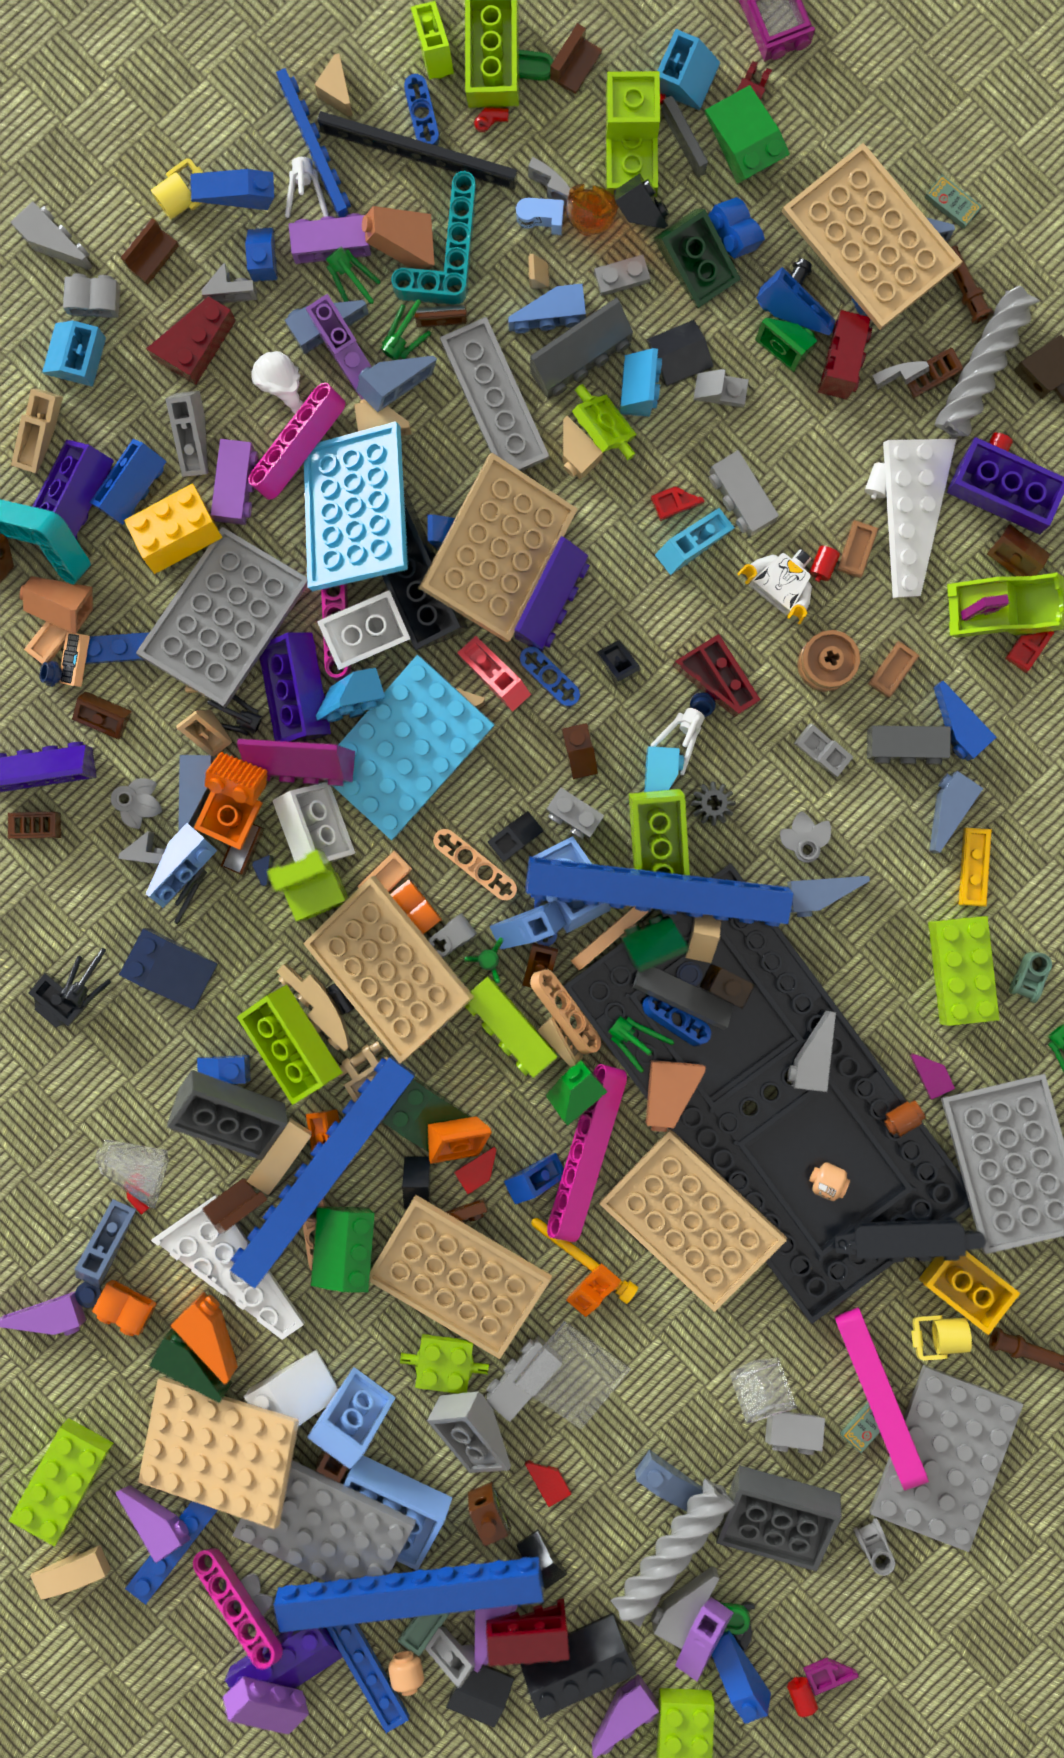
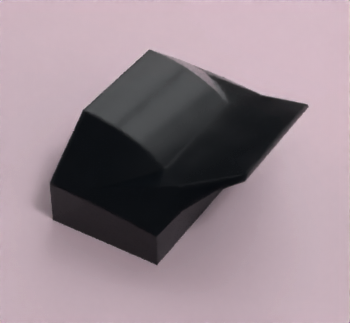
M44 973L28 992L34 998L35 1011L54 1027L60 1025L70 1026L85 1008L81 1006L78 1010H75L65 1005L61 1000L63 995L60 994L65 984L51 974Z

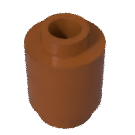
M915 1100L910 1103L907 1101L887 1113L886 1117L888 1120L884 1121L892 1135L897 1133L901 1137L921 1125V1121L926 1119V1116Z

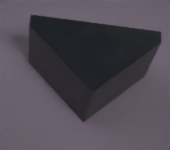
M620 640L597 652L616 687L639 675L641 670L639 664Z
M429 1156L404 1157L402 1182L404 1209L409 1207L415 1195L430 1203L431 1164Z
M538 1529L516 1544L522 1558L539 1557L543 1588L547 1589L567 1575L566 1570Z

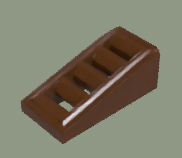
M952 347L927 360L929 365L928 373L932 382H929L926 374L919 377L923 387L920 388L916 380L906 384L913 398L960 375L963 366ZM935 365L938 366L942 376L939 377L934 367Z
M60 812L8 813V839L61 838ZM15 818H20V833H15ZM26 818H30V833H26ZM35 818H39L38 833H35ZM45 818H49V832H45Z

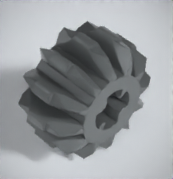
M712 781L710 783V791L705 784H702L700 788L703 794L698 791L693 793V796L700 800L691 802V806H699L700 808L693 814L694 816H698L701 813L704 814L701 818V823L704 824L708 817H710L711 826H715L717 818L721 823H725L726 818L724 814L727 816L733 815V811L728 809L727 806H735L736 802L727 801V798L731 797L733 792L729 791L724 794L725 784H721L719 789L716 790V782ZM711 797H714L715 802H719V806L715 808V811L712 810V806L707 805V801H710Z

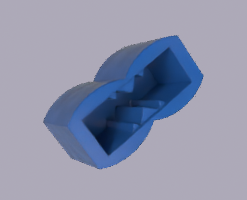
M738 197L716 204L708 214L719 237H721L727 253L734 259L756 251L765 240L761 227L751 218L747 206Z

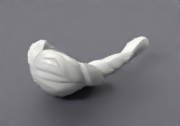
M278 351L265 353L260 356L254 363L251 371L252 383L260 390L283 400L291 408L292 412L296 414L303 405V401L300 400L297 393L300 385L298 367L291 362L287 355Z

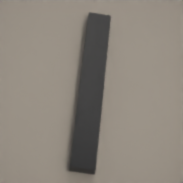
M322 111L319 113L317 120L321 133L451 172L467 171L475 179L515 190L517 184L516 169Z

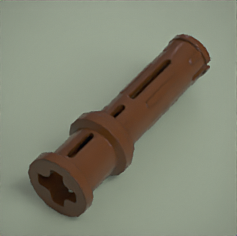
M955 245L951 248L963 262L952 274L963 295L961 302L967 306L972 316V324H978L989 318L994 311L988 307L983 297V289L976 286L958 246Z
M996 1327L992 1331L989 1340L990 1350H1001L1009 1353L1012 1358L1024 1357L1064 1372V1355L1028 1343L1021 1335L1013 1336L1004 1333L1001 1328Z

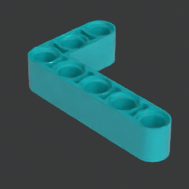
M460 171L456 173L452 180L444 271L399 268L395 270L391 280L393 291L397 298L405 301H416L419 299L421 302L459 305L466 299L476 201L475 178L470 172ZM462 185L470 187L467 191L458 189ZM460 210L468 212L465 216H458L456 213ZM457 235L466 237L460 242L454 240ZM455 260H460L463 262V264L459 267H454L451 265V263ZM401 281L410 282L405 288L398 286ZM427 283L436 285L432 290L423 288ZM453 285L461 287L458 292L448 290Z
M0 499V533L8 538L39 545L57 574L67 583L76 584L91 566V562L65 521L52 511Z

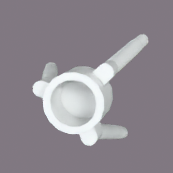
M307 157L293 159L292 171L289 172L290 183L285 217H290L295 182L298 184L299 194L303 195L304 186L309 185L311 180H313L324 217L329 216L318 180V170L313 169L312 160Z
M693 708L686 709L684 714L678 713L675 720L651 744V747H656L680 724V730L687 734L683 742V746L687 747L684 756L683 770L679 772L681 776L685 774L696 738L705 719L700 711Z

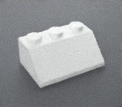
M328 782L291 790L272 800L295 862L305 858V854L317 849L325 853L330 863L355 854L331 785H327Z

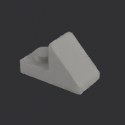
M225 263L221 265L202 289L204 300L209 296L219 303L258 300L257 289L253 280L237 278L234 282H230V273Z
M725 369L697 373L693 400L744 408L749 379L725 376Z
M148 831L120 852L118 859L159 864L166 849L154 848V853H152L154 832Z
M439 1627L425 1648L457 1688H460L475 1666L473 1645L461 1646L446 1627Z

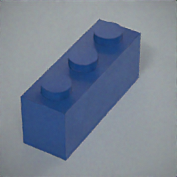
M132 439L89 503L114 521L124 525V520L134 515L135 507L139 501L148 495L150 485L154 479L160 477L164 470L163 466L167 461L143 442Z

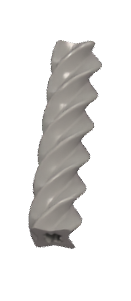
M1022 286L1006 291L997 304L993 318L984 328L982 339L976 344L970 356V361L960 373L958 384L950 392L946 406L936 418L934 425L947 432L952 439L971 434L970 418L979 415L983 411L982 396L992 392L996 386L994 373L1003 370L1007 366L1006 351L1019 344L1018 328L1030 323L1031 313L1029 308L1031 305L1040 302L1039 299L1029 295Z
M707 1478L704 1479L702 1486L703 1494L690 1497L687 1502V1514L673 1519L671 1535L662 1536L656 1541V1555L645 1557L640 1562V1576L628 1578L624 1585L625 1595L611 1600L618 1609L621 1620L631 1621L638 1627H641L645 1616L652 1612L659 1603L661 1595L672 1587L677 1575L689 1565L692 1555L704 1546L708 1534L720 1525L724 1513L733 1508L735 1502L727 1495L722 1485L714 1484Z

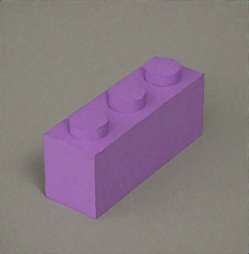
M352 213L341 218L325 216L320 220L309 221L307 219H299L295 223H288L291 251L295 264L326 261V258L341 246L345 251L349 249L354 257L371 256L370 244L366 243L365 232L362 230L364 215Z
M220 439L211 516L215 522L246 525L247 518L251 517L252 503L249 502L250 492H254L255 488L250 485L248 478L253 467L258 464V451H255L251 442Z
M244 1676L223 1696L228 1721L289 1735L309 1715L302 1690Z

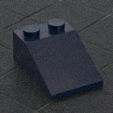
M143 928L119 975L147 990L195 1010L218 963L150 928Z

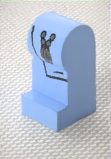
M523 198L517 203L516 217L518 224L522 228L528 229L534 226L551 227V234L562 235L564 200Z

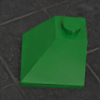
M766 317L762 321L755 338L761 346L793 373L813 351L818 341L815 339L813 332L808 328H802L799 324Z
M580 1060L556 1082L546 1094V1097L568 1126L608 1091L589 1066Z

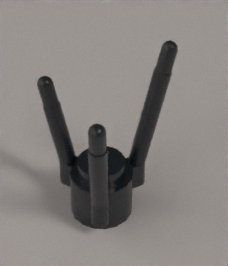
M236 694L232 699L247 711L242 710L238 713L228 707L224 708L212 700L207 701L208 705L237 718L236 724L240 725V727L220 723L225 730L239 732L246 736L249 733L255 735L263 716L258 714L259 710L251 707Z
M203 868L186 883L187 885L176 900L175 905L179 906L186 897L174 921L175 924H179L198 887L204 881L203 878L207 872Z
M105 948L99 951L80 982L73 984L82 960L81 956H77L67 983L60 993L63 995L61 997L62 1002L68 1007L78 1010L81 1006L86 1008L89 1002L111 983V980L107 979L89 995H87L88 988L84 986L106 952Z

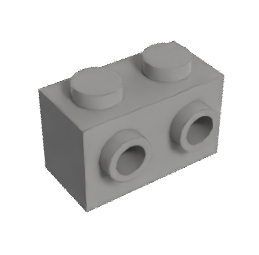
M561 787L546 809L550 813L549 819L559 825H562L564 822L571 827L570 832L582 840L584 837L590 839L604 817L603 814Z
M768 1409L765 1442L772 1445L773 1450L788 1452V1447L798 1448V1453L814 1455V1450L823 1451L825 1418L817 1415Z

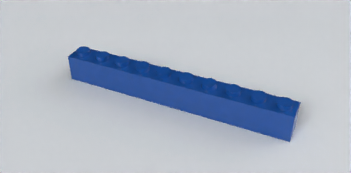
M529 857L525 886L526 894H531V897L535 899H546V896L557 897V900L561 902H572L575 899L583 900V903L587 905H599V902L609 903V906L613 908H625V905L635 906V909L639 911H651V908L661 909V912L672 915L677 914V911L687 912V915L698 918L703 917V914L713 915L714 919L724 921L728 920L729 917L739 918V921L743 923H754V920L764 921L769 926H780V923H789L794 895L789 887L537 857Z
M392 1055L388 1060L382 1058L373 1069L377 1072L372 1081L369 1079L364 1081L358 1089V1092L361 1093L360 1097L356 1102L353 1100L349 1101L342 1111L345 1117L340 1123L336 1120L326 1132L330 1137L324 1144L319 1141L310 1153L314 1157L309 1165L305 1163L301 1165L294 1175L298 1178L293 1186L286 1185L278 1196L282 1201L277 1207L271 1205L262 1217L266 1222L261 1229L256 1226L246 1238L250 1241L246 1249L244 1250L240 1247L231 1258L234 1264L230 1271L254 1289L414 1078L416 1073L404 1064H400Z
M524 1557L518 1560H498L492 1563H473L458 1567L390 1573L388 1575L365 1576L347 1580L339 1579L321 1583L313 1582L296 1586L287 1585L278 1588L274 1609L279 1632L539 1603L543 1602V1579L539 1557Z

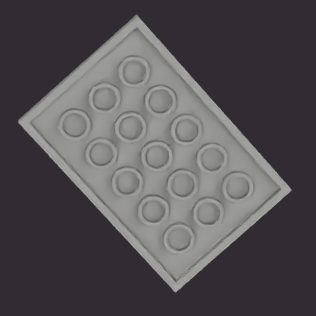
M222 527L219 531L223 538L209 545L136 654L225 708L308 586V579L306 576Z
M1040 1074L941 1098L977 1231L982 1232L987 1240L985 1247L982 1249L983 1254L1064 1236V1138L1046 1075Z
M923 1364L905 1412L904 1420L929 1482L904 1491L889 1456L869 1510L870 1514L969 1552L1023 1404L1018 1400Z
M292 1460L280 1526L273 1529L241 1518L232 1536L328 1582L330 1580H347L390 1574L414 1528L416 1520Z

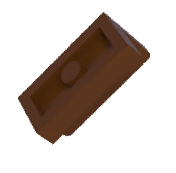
M578 23L550 66V79L574 94L579 91L602 54L601 48L585 39L586 28Z
M152 218L121 256V260L132 274L148 285L176 251L179 244L160 228L158 222Z
M1011 524L1005 528L1001 537L987 553V555L1015 576H1036L1045 566L1050 556L1046 550Z
M242 1178L203 1207L202 1210L218 1233L222 1234L264 1203L267 1198L262 1191L256 1194L247 1180Z

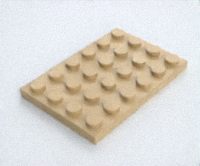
M864 143L792 199L781 211L879 330L883 329L956 270L963 262Z
M494 453L489 454L419 589L503 641L509 642L560 537H564L578 509Z
M375 876L370 877L303 943L400 1064L405 1062L474 998Z
M671 1129L664 1134L599 1203L714 1312L787 1241V1237Z
M415 1195L371 1268L369 1282L500 1359L551 1281L552 1275Z
M165 1377L159 1378L157 1380L138 1483L275 1529L280 1526L299 1419L226 1396L218 1403L178 1381Z

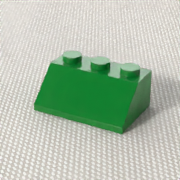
M317 1206L311 1286L339 1292L369 1291L375 1213L368 1207Z

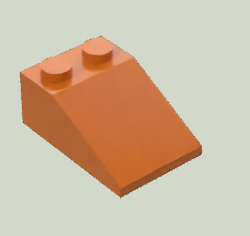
M204 1292L170 1326L215 1375L226 1384L238 1368L224 1316L219 1308L220 1304L215 1297Z

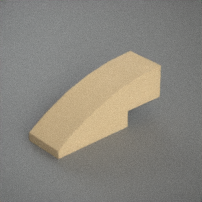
M31 389L26 415H21L11 466L38 473L55 430L62 404V396L41 389Z
M290 1118L284 1130L259 1162L247 1182L269 1196L311 1137L312 1132Z
M98 1545L81 1554L77 1552L32 1573L30 1576L40 1599H46L106 1577L111 1568L101 1545Z

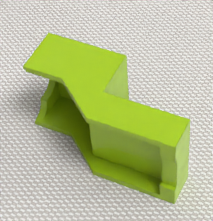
M660 71L607 72L606 198H614V190L639 173L644 181L650 180L656 191L654 197H657Z
M1058 572L1036 576L993 577L947 584L950 614L949 631L952 637L960 638L1000 632H1009L1016 636L1064 630V576ZM1008 595L1009 604L999 611L988 615L979 614L968 621L962 620L961 611L983 597Z
M318 849L305 854V858L284 867L277 866L267 871L275 891L284 892L293 916L298 922H304L341 906L349 898L339 873L334 871L325 853Z

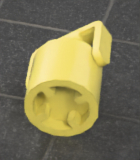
M189 158L184 159L166 173L168 178L150 190L170 220L187 208L194 210L202 204L191 201L190 190L177 174L187 166L192 170V174L204 173Z
M942 1315L915 1317L913 1319V1331H911L913 1347H916L918 1359H947V1354L971 1352V1331L965 1317L943 1319ZM933 1320L932 1339L938 1355L923 1356L922 1347L924 1345L919 1321Z

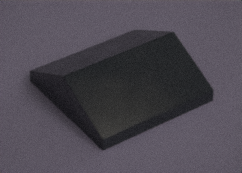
M695 320L647 339L649 348L658 349L657 358H662L661 376L666 387L714 367L706 339Z
M482 1664L478 1673L473 1668L460 1688L454 1685L446 1708L495 1728L504 1711L514 1676Z

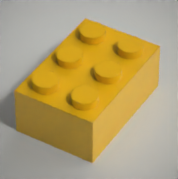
M193 483L124 520L143 560L154 574L223 538L203 498Z
M967 1251L966 1256H960V1260L956 1261L944 1260L943 1256L935 1257L918 1279L987 1335L990 1334L1021 1294Z

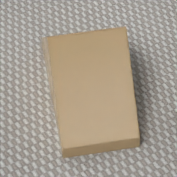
M334 54L314 84L317 97L346 116H353L340 54Z
M197 710L177 725V729L213 757L232 743L231 738L212 710Z
M703 914V917H694L688 942L690 951L686 952L685 958L712 963L720 938L721 920L714 919L713 915Z

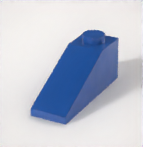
M240 169L194 173L190 175L192 202L268 210L274 199L273 172Z
M783 267L760 287L756 299L761 308L767 312L769 311L774 317L799 324L802 327L828 336L833 332L836 320Z
M943 680L933 687L945 727H951L950 743L954 746L952 748L953 752L960 759L963 760L965 758L969 761L974 759L997 737Z
M730 1630L724 1632L712 1657L731 1704L743 1722L747 1724L768 1716L771 1692Z

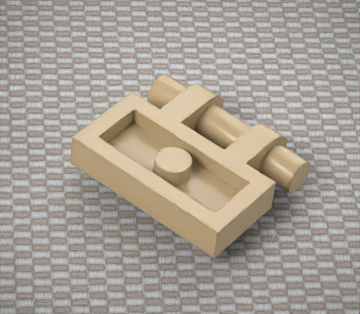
M378 1040L370 1046L368 1044L361 1048V1052L352 1058L347 1057L341 1061L342 1064L339 1066L343 1072L338 1076L339 1078L347 1073L352 1078L344 1084V1087L354 1102L361 1095L358 1089L366 1079L372 1081L377 1074L373 1070L379 1063L375 1054L383 1050ZM368 1060L371 1067L359 1074L356 1067Z

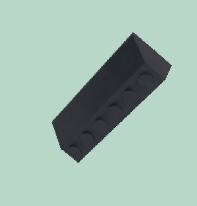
M404 489L408 569L382 575L388 591L390 590L415 650H419L447 641L469 628L463 615L419 589L436 555L431 544L428 542V537L406 489Z

